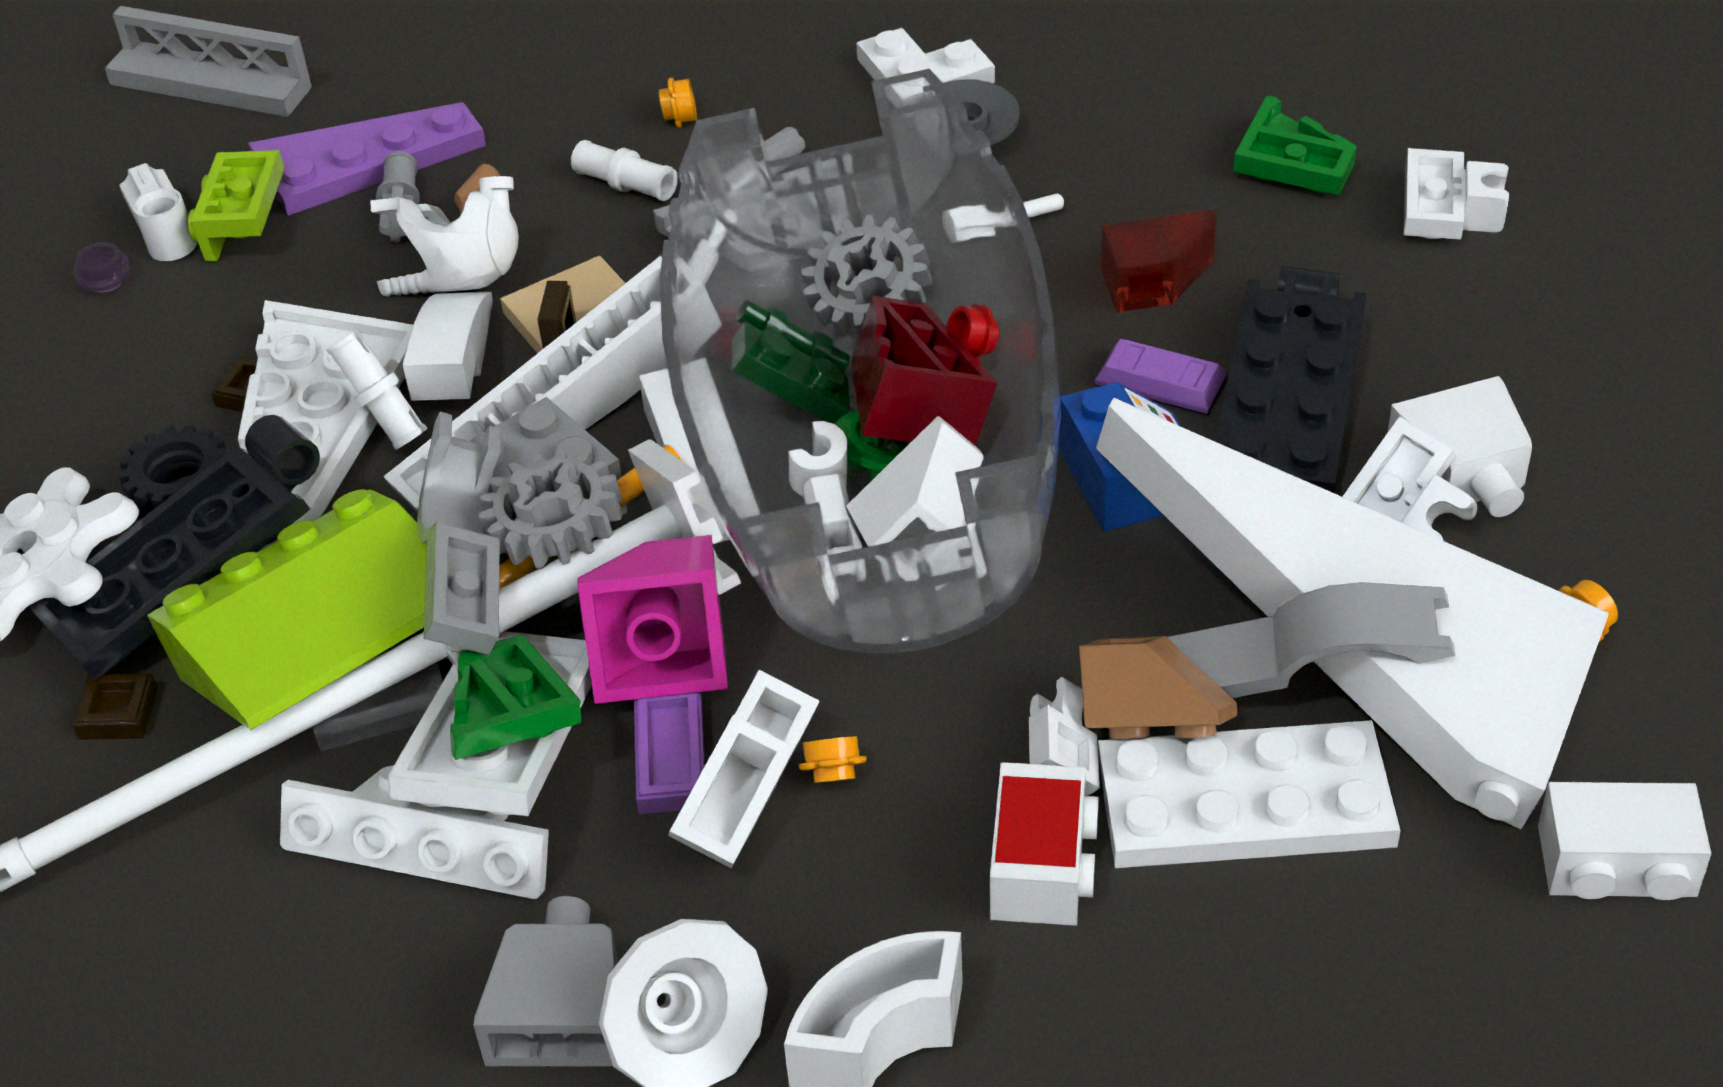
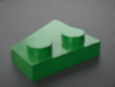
M1266 95L1235 152L1233 172L1251 175L1260 180H1273L1304 187L1314 192H1326L1340 196L1355 165L1357 146L1338 134L1327 132L1321 124L1308 116L1299 119V123L1281 113V100Z
M523 634L496 641L489 655L471 650L459 652L458 683L455 685L454 693L455 716L454 724L450 726L451 755L455 760L529 738H543L556 730L581 723L580 699Z

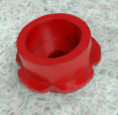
M974 304L971 307L958 306L954 309L946 326L979 361L981 355L990 354L997 345L999 338L998 322L993 319L992 311L986 305L979 306Z

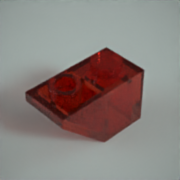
M1214 209L1102 225L1101 271L1116 313L1174 304L1214 261L1217 220Z

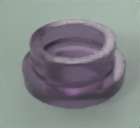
M98 242L90 244L81 249L75 257L74 278L77 285L87 291L105 293L115 290L131 273L128 257L120 252L119 248L112 243Z

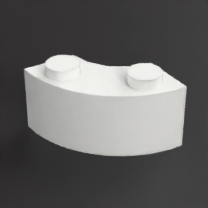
M919 932L883 940L847 957L826 973L805 996L788 1028L784 1050L789 1087H873L875 1079L896 1059L922 1048L952 1047L963 984L961 932Z

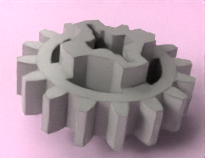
M866 214L862 227L854 228L849 219L842 220L843 233L838 236L829 231H824L822 236L826 247L823 250L809 248L807 254L813 266L801 269V276L807 286L803 293L810 308L814 309L822 326L832 322L837 334L842 337L849 332L852 326L856 327L860 335L873 295L925 304L927 300L922 287L932 284V277L927 266L930 261L923 243H918L914 230L908 227L900 232L896 219L893 217H889L881 227H878L872 214ZM896 256L903 261V272L897 271L894 262ZM831 281L837 283L836 288L839 292L837 298L830 291Z
M559 448L554 454L553 459L544 460L540 452L532 453V464L525 467L513 461L508 464L511 475L508 478L492 477L490 484L493 493L483 494L479 498L483 511L478 515L485 535L500 538L499 555L508 552L511 564L514 565L520 564L528 556L533 558L536 568H543L548 558L552 556H558L559 561L565 565L570 563L571 551L579 549L584 553L591 554L594 552L591 540L594 537L610 538L613 535L610 522L618 521L622 518L619 505L622 498L615 474L610 475L607 462L604 460L592 464L590 454L587 451L581 452L574 459H568L566 449ZM587 494L590 496L589 499H585L584 497ZM516 515L517 518L513 521L512 518Z

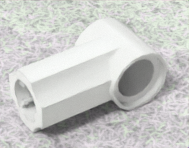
M147 163L128 169V176L119 185L120 190L141 230L150 256L159 261H173L191 253L195 249L197 242L191 239L189 233V215L181 193L173 188L164 170L151 168Z

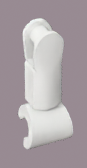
M825 421L812 422L813 456L803 449L788 451L789 483L795 492L804 497L822 581H831L832 574L854 571L856 577L865 576L862 544L855 522L846 507L850 502L846 489L847 438L844 432L835 424Z

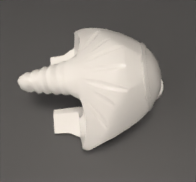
M495 176L480 178V191L475 190L469 194L460 217L452 223L449 222L443 211L437 206L415 204L412 200L400 197L370 200L371 212L377 214H396L400 227L421 255L427 268L421 273L377 281L380 293L383 296L390 297L401 294L409 295L410 293L416 295L420 292L426 294L428 292L440 293L475 290L490 285L501 275L506 274L516 255L519 241L518 227L509 207L508 191L514 189L513 177Z

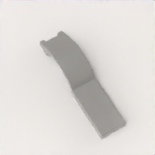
M440 412L433 428L417 515L418 537L423 543L427 544L423 639L489 655L499 638L500 538L483 534V527L478 514L483 511L479 498L481 495L488 493L490 480L500 455L501 429L488 426L483 435L482 444L452 437V415Z
M1368 582L1329 585L1296 596L1280 606L1275 614L1270 617L1167 637L1232 698L1288 688L1290 677L1303 665L1324 656L1344 652L1383 651L1403 655L1416 663L1455 656L1454 643L1451 637L1438 635L1435 612L1437 609L1449 607L1448 595L1444 587Z

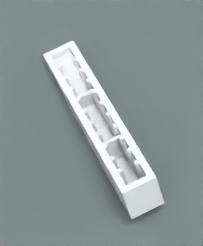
M659 256L452 421V437L470 441L484 433L488 426L494 427L545 397L549 398L586 430L641 389L639 375L666 369L715 329L696 283L663 257ZM431 439L383 476L386 482L417 512Z

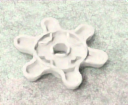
M64 467L47 476L37 494L26 493L20 495L8 504L4 514H0V641L10 633L19 614L30 604L43 598H55L63 605L74 606L87 601L95 595L102 585L103 577L95 567L86 563L87 557L91 550L101 541L120 534L135 522L139 509L134 501L118 492H112L92 502L80 505L89 491V481L75 470ZM20 548L24 552L23 555L17 553Z

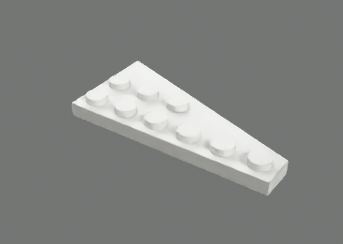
M265 300L262 312L265 324L263 334H258L255 348L258 356L255 373L250 375L238 442L240 448L246 449L245 436L250 426L263 416L277 415L284 418L317 446L320 453V462L316 472L309 480L297 485L291 491L293 494L303 498L310 508L307 513L294 523L305 520L314 521L322 516L378 423L366 405L360 408L354 399L358 395L357 391L326 349L359 329L362 333L361 336L386 372L389 374L394 371L400 380L396 384L397 388H399L405 379L403 361L413 324ZM276 539L274 542H272V543H270V544H268V545H265V546H264L263 548H261L259 551H261V550L265 549L266 547L272 545L273 543L277 542L278 539Z

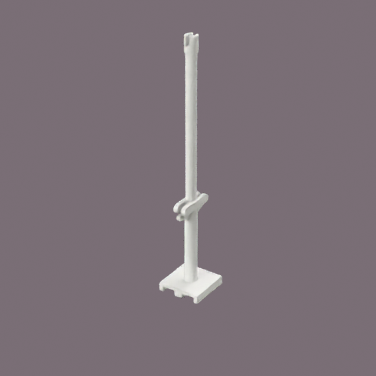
M651 439L629 449L628 452L652 507V511L613 530V535L610 538H597L592 541L594 552L591 554L576 549L570 552V563L563 565L557 559L543 566V568H539L500 588L499 633L577 594L578 577L644 542L712 535L713 544L723 540L715 517L695 503L690 491L691 487L700 483L696 471ZM714 550L720 595L741 584L737 572L717 558ZM424 632L373 657L255 729L249 730L244 725H241L21 839L15 837L1 844L0 892L35 875V870L446 657L458 669L459 652L467 649L423 639Z

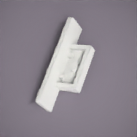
M393 766L380 769L353 792L293 780H287L282 784L280 845L285 850L531 899H537L545 891L548 829L506 822L505 820L508 818V815H494L487 811L448 806L427 807L416 802L391 800L388 775Z

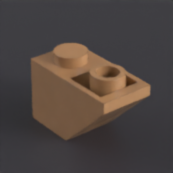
M1166 636L1105 638L1079 646L1085 728H1108L1110 739H1135L1150 736L1149 727L1174 726L1175 737L1196 738L1216 735V725H1220L1237 716V702Z

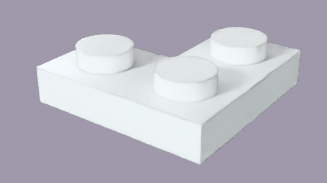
M903 28L894 31H884L875 37L856 42L857 60L902 113L913 110L918 98L927 90L945 82L969 79L995 83V65L971 39L951 43L945 48L926 54Z

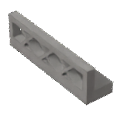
M120 6L112 14L123 49L105 67L110 85L288 117L312 88L299 36ZM135 26L144 28L160 43L153 44L139 41ZM176 33L187 35L203 51L190 50L174 35ZM219 42L232 43L248 58L244 60L233 57ZM264 50L285 52L289 67L279 66Z

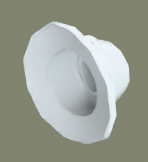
M680 919L638 938L607 977L599 1026L613 1067L642 1087H709L735 1074L760 1036L768 988L756 949L738 935L725 921ZM663 993L665 995V1002L662 1006H658L657 998Z

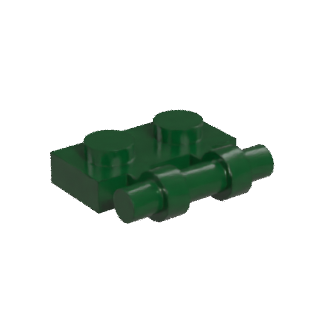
M745 300L736 315V321L743 325L732 339V372L828 423L835 424L850 411L849 380L844 375V372L849 365L851 356L834 347L833 339L816 330L810 334L788 322V315L783 311L770 305L764 309L750 300Z

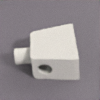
M1499 376L1392 404L1388 432L1400 416L1454 450L1456 457L1441 478L1470 495L1475 502L1482 501L1490 514L1495 517L1509 515L1522 504L1524 493L1521 487L1525 485L1532 443L1507 388Z

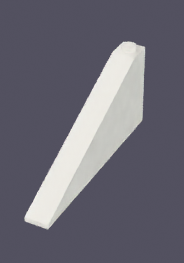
M1113 398L1108 407L1096 449L1268 617L1273 616L1280 606L1296 596L1329 585L1368 582L1444 587L1448 595L1449 607L1435 610L1438 635L1451 637L1455 648L1454 657L1416 663L1403 655L1383 651H1350L1324 656L1314 662L1455 800L1479 810L1489 818L1501 820L1522 829L1546 789L1609 613Z

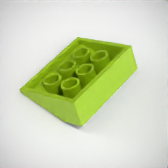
M361 489L347 493L334 502V510L314 521L305 520L288 526L278 534V541L257 553L246 552L237 555L222 565L220 569L222 573L201 585H186L168 594L163 600V606L147 616L180 680L249 730H253L424 628L427 544L423 543L418 537L417 522L397 501L371 489Z

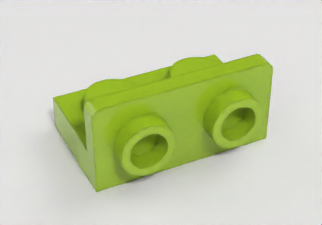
M280 150L216 153L209 174L205 175L202 179L201 195L196 208L190 211L188 217L191 239L199 243L206 262L218 261L226 237L241 239L262 235L285 169Z

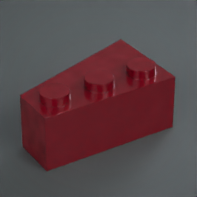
M873 295L851 359L862 436L912 442L937 416H940L976 446L998 382L926 304Z

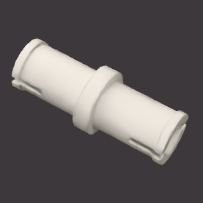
M582 140L576 145L571 156L572 169L578 174H586L607 181L612 189L621 192H628L632 189L665 201L673 195L677 186V171L672 169L673 167L641 159L636 151L627 148L615 151L593 144L591 141Z
M357 329L326 349L329 355H332L357 391L358 395L354 399L360 408L364 405L369 408L392 441V446L397 450L428 428L425 424H422L397 388L396 384L400 380L394 371L389 374L386 372L361 336L360 330Z

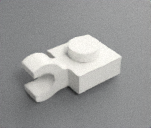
M1061 677L1056 682L1057 695L1054 702L1049 701L1040 694L1032 697L1030 704L1031 716L1029 717L1030 764L1086 767L1085 796H1089L1100 788L1097 734L1082 726V711L1084 708L1082 688Z

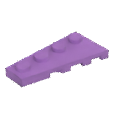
M463 102L248 143L250 151L280 150L285 169L275 196L288 216L382 183L384 158L392 152L402 151L411 154L417 160L418 166L416 168L419 170L486 146L483 128Z

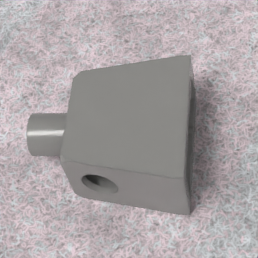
M572 896L556 897L547 905L545 924H514L505 931L474 1017L473 1026L485 1066H613L599 1026V1019L607 977L617 965L618 957L612 929L605 924H589L591 909L584 900Z

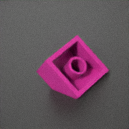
M712 535L644 542L577 578L595 704L728 689L726 650Z

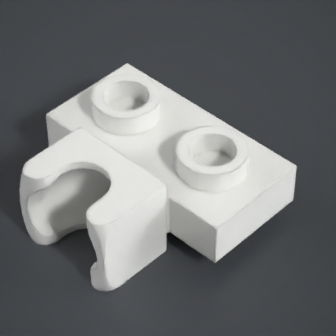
M1408 148L1405 163L1404 235L1420 236L1427 239L1446 238L1461 240L1463 230L1480 232L1502 231L1509 201V192L1504 190L1508 166L1502 163L1468 161L1465 170L1464 152Z
M1400 416L1343 495V498L1442 541L1444 540L1441 534L1432 529V523L1436 517L1444 513H1451L1463 520H1471L1477 512V504L1470 495L1441 478L1456 457L1454 450Z

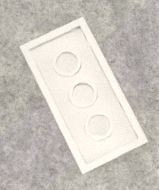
M507 631L499 633L497 641L523 634L578 696L582 706L592 686L585 640ZM453 665L388 775L390 799L416 802L427 807L448 806L481 810L500 816L511 814L528 816L572 726L556 730L543 738H529L455 760L451 755L450 726L454 724L455 685L458 683V670Z
M1372 720L1220 731L1216 735L1196 738L1175 737V735L1135 739L1098 740L1099 770L1115 868L1398 847L1401 830Z

